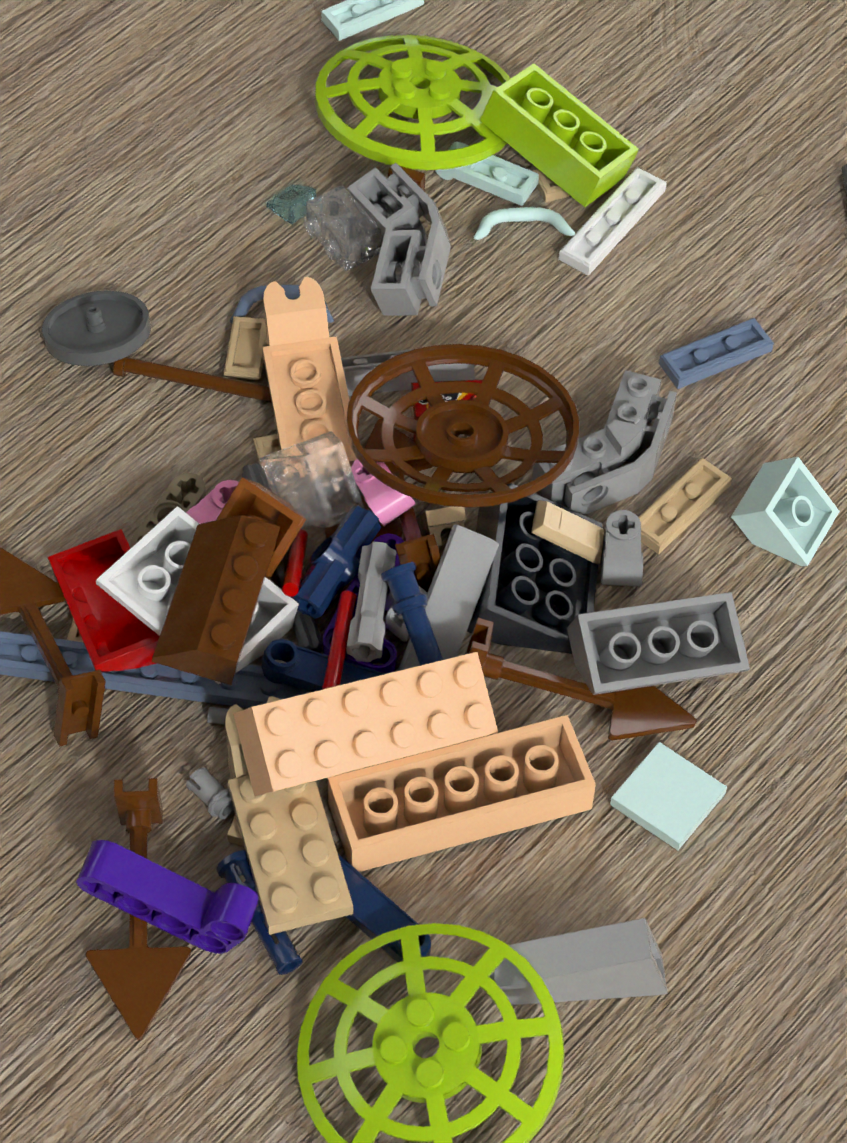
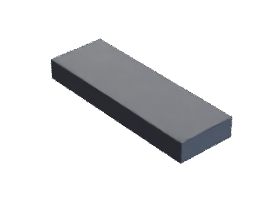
M752 318L660 355L659 365L675 387L680 389L772 351L774 343L757 320Z

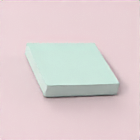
M659 742L611 797L610 805L676 850H679L726 794L727 786Z

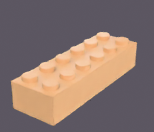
M477 652L294 696L233 713L254 797L498 733Z
M568 715L329 777L328 804L348 863L358 872L591 810L596 783Z

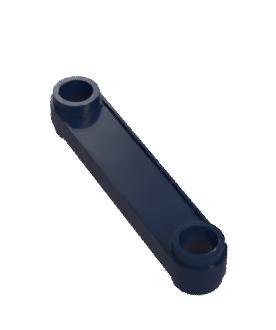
M278 639L271 642L265 649L261 667L264 676L273 683H284L309 692H315L323 688L329 656L296 646L288 640ZM275 660H282L286 663H279ZM344 661L340 685L384 675L385 673Z
M338 854L353 903V914L345 917L371 940L383 933L406 926L419 925ZM419 935L421 957H428L431 952L430 935ZM401 940L381 947L397 963L403 961Z

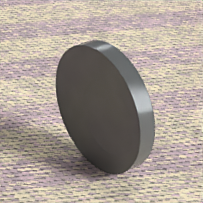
M95 291L72 297L51 310L42 325V333L47 351L61 362L78 366L103 365L125 358L138 350L146 342L151 332V322L146 305L139 298L120 291Z

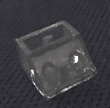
M332 431L259 458L270 490L290 503L307 519L301 529L331 527L341 523L352 507L359 506L365 509L343 443Z

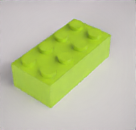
M534 63L493 90L480 118V121L491 129L493 133L503 139L584 207L624 179L639 151L635 145Z

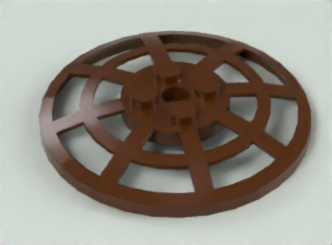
M446 344L418 348L396 355L379 364L365 375L354 389L349 400L346 428L348 440L356 458L369 473L383 484L401 494L424 502L454 507H484L513 502L527 497L548 486L558 478L574 457L579 438V417L576 405L568 391L553 375L539 365L500 349L480 345ZM458 363L488 367L482 384L465 381L435 383L428 366ZM409 371H413L420 388L402 396L391 408L370 398L386 382ZM503 371L531 383L545 393L549 400L530 409L517 397L498 389L497 386ZM471 393L476 395L474 401H445L442 395ZM426 399L430 405V408L424 411L418 421L402 415L408 408ZM491 400H495L510 408L518 416L504 420L497 411L489 407ZM363 409L383 420L381 440L384 449L364 450L359 440L358 425ZM559 411L566 428L565 450H542L543 433L539 420ZM396 426L416 434V446L396 449L393 441L394 427ZM525 427L528 428L531 438L530 449L508 446L510 433ZM460 434L469 436L468 438H458ZM424 458L428 463L437 467V469L429 477L415 470L405 461ZM501 459L522 462L517 468L502 477H498L491 469ZM376 462H392L406 476L425 485L422 488L405 482L387 472ZM535 463H557L547 473L529 483L513 489L507 486V484L524 476ZM454 472L475 473L482 482L464 484L447 481ZM446 490L454 492H480L491 490L493 493L467 495L444 493L440 491Z

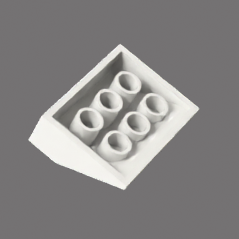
M178 506L96 580V584L159 636L197 525L199 524ZM265 578L235 673L262 656L271 642L281 639L293 626L299 603L286 596L268 578Z

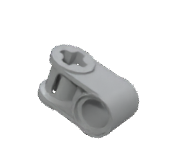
M617 510L611 513L606 521L601 562V585L641 587L643 577L641 522L633 512Z

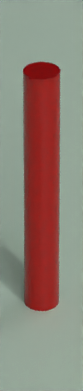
M300 529L290 547L282 588L283 593L288 597L297 595L299 591L308 541V533L303 529Z
M343 591L340 594L322 690L339 686L341 682L350 622L353 617L356 594L351 591Z

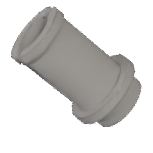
M199 768L191 774L190 778L196 784L191 780H187L186 787L208 806V812L212 817L218 816L220 819H225L235 811L229 789L224 788L206 768Z

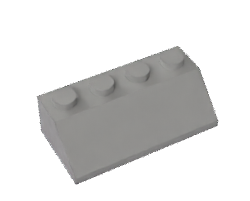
M732 592L578 614L567 628L575 667L593 695L745 672L750 669Z

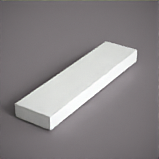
M636 167L559 251V260L589 276L665 192L666 182Z

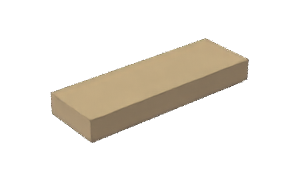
M701 458L638 517L641 522V542L659 555L731 486L732 478L704 458Z

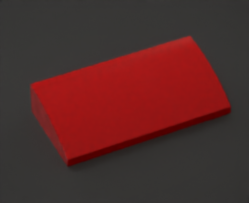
M122 529L48 557L95 671H122L156 664L152 662V657L160 636L96 584V580L131 549Z

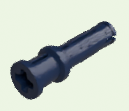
M409 562L381 573L380 576L382 581H387L395 602L392 609L397 616L403 617L421 666L444 659L424 608L428 605L427 595L422 594L414 575V570L416 569L415 562Z
M246 850L234 852L218 863L216 871L221 878L226 879L227 883L241 884L252 889L258 895ZM241 875L244 876L245 882H242V881H241V879H240V876H241ZM258 901L259 906L255 909L251 923L276 966L278 974H288L297 969L303 961L300 955L297 954L286 931L275 933L279 941L278 944H275L264 924L263 911L260 901Z

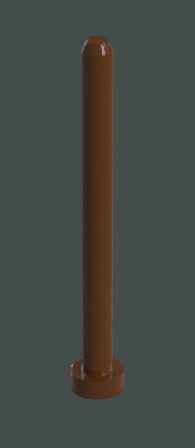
M130 355L115 361L113 366V374L115 376L125 377L126 372L272 403L268 386L130 358Z

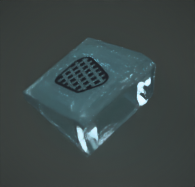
M291 184L268 201L266 207L292 225L316 207V190L312 187Z

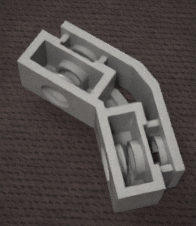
M397 163L390 166L393 174L387 179L375 167L347 187L359 215L383 239L371 291L383 316L418 315L421 299H427L430 306H437L451 248L448 233L435 202ZM422 215L431 223L429 236L420 222L419 218Z
M625 370L604 429L579 438L574 457L565 471L551 484L537 493L562 506L566 505L567 508L582 515L589 514L638 494L653 479L673 420L677 393L669 391L667 399L659 397L661 379ZM653 419H655L652 427L647 426L648 422L652 423ZM566 444L561 445V446L556 447V448L551 449V450H553V451H564V450H565V447H566ZM643 448H644V449H647V450L641 455ZM626 461L632 462L628 465L619 468V466L623 465ZM535 463L532 481L547 473L557 463Z

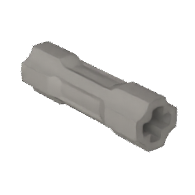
M372 542L370 545L362 546L358 571L360 587L355 616L350 622L346 653L353 656L356 661L371 662L382 656L386 629L383 618L389 585L387 581H382L380 574L394 568L396 561V550L383 542Z

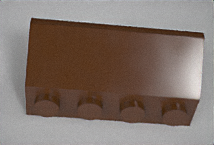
M244 515L197 525L152 657V662L232 685L273 556L280 526Z

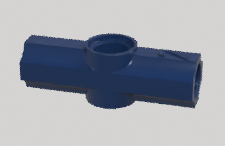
M359 506L352 507L333 535L326 538L310 557L312 566L302 578L297 595L291 597L299 603L297 610L302 614H307L313 618L321 617L339 589L346 586L357 575L362 546L370 545L381 528L378 522L379 518L373 512Z

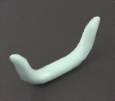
M521 207L499 209L487 214L482 218L474 239L480 240L486 237L493 226L502 222L543 221L552 224L564 235L573 236L575 232L559 213L551 209Z

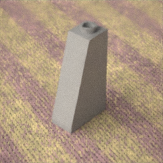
M646 918L509 945L522 955L541 976L554 1002L668 994L662 953ZM506 958L489 976L506 994L511 1005L540 1003L527 979Z

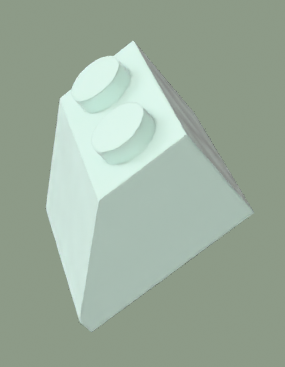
M799 457L764 463L731 518L753 545L800 566H808L840 511Z

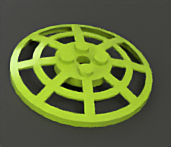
M384 36L353 44L328 60L321 69L316 81L315 107L324 127L336 140L352 151L369 159L387 165L397 163L399 166L409 169H452L485 160L499 152L507 144L480 121L493 90L497 87L490 85L485 74L474 63L492 73L502 84L511 78L497 63L461 44L428 36ZM400 51H407L408 58L399 59L394 62L380 57ZM422 52L439 54L449 59L441 62L423 58ZM348 59L357 61L350 69L347 82L326 87L327 77L333 69ZM367 64L382 69L379 78L358 80L360 72ZM464 66L476 77L478 82L462 80L453 70ZM378 89V96L382 103L376 108L372 107L364 99L360 91ZM461 90L481 93L480 101L473 110L460 101ZM348 93L354 106L366 118L355 129H352L334 112L328 98ZM452 111L461 117L449 122L433 124V119L443 117ZM391 112H395L404 117L418 119V123L401 121L388 115ZM378 124L398 132L420 135L421 151L391 147L376 142L367 136ZM472 126L484 138V140L464 148L435 151L434 135L454 133Z
M429 923L406 926L383 933L360 945L341 960L323 980L309 1003L300 1030L297 1049L298 1081L309 1115L327 1143L348 1142L337 1133L325 1117L315 1096L313 1084L336 1076L347 1101L357 1114L364 1119L352 1143H373L380 1131L406 1141L453 1143L452 1137L462 1135L477 1127L491 1116L498 1107L521 1123L513 1134L502 1143H529L541 1129L554 1106L562 1081L565 1056L563 1030L554 1000L543 979L522 955L505 942L485 932L461 925ZM428 934L454 935L477 941L489 947V949L474 966L446 957H421L418 936ZM401 940L403 961L379 971L366 981L358 991L338 980L347 969L365 955L388 943ZM505 958L515 965L530 983L541 1003L544 1017L517 1020L515 1011L506 994L489 977ZM423 970H443L459 974L464 978L452 994L446 996L439 993L426 992ZM405 974L408 997L399 1000L389 1009L369 998L383 984ZM480 987L495 1002L502 1015V1022L476 1025L472 1015L465 1008ZM329 995L346 1005L336 1030L334 1058L310 1065L309 1047L312 1028L321 1004L326 996ZM357 1013H360L377 1024L372 1047L347 1053L349 1033ZM548 1035L549 1054L547 1072L540 1094L533 1107H531L510 1092L520 1066L521 1038ZM425 1037H433L439 1041L438 1051L429 1058H421L415 1054L417 1043ZM507 1040L505 1063L501 1075L496 1082L478 1069L482 1054V1044ZM376 1066L380 1076L386 1083V1087L373 1107L358 1092L350 1072ZM467 1085L486 1097L471 1112L449 1122L445 1104L446 1099L456 1095ZM402 1097L409 1101L427 1104L430 1126L406 1125L393 1121L388 1117Z

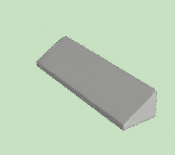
M411 350L341 357L348 395L352 396L356 386L376 366L396 355ZM456 363L428 366L435 382L473 381L475 379L474 365ZM409 371L386 382L374 393L413 389V383H418L413 371Z
M456 524L453 525L428 590V605L424 607L444 660L457 657L499 546V543L493 539ZM411 639L398 671L420 666Z

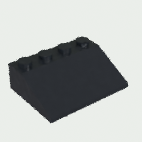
M513 483L507 484L511 489L518 487ZM535 493L513 502L479 507L476 532L498 542L499 546L466 632L472 634L477 619L481 618L494 622L491 642L495 644L572 654L567 628L578 614L594 612L598 565L531 533L536 502L538 500L548 501L601 528L602 523Z

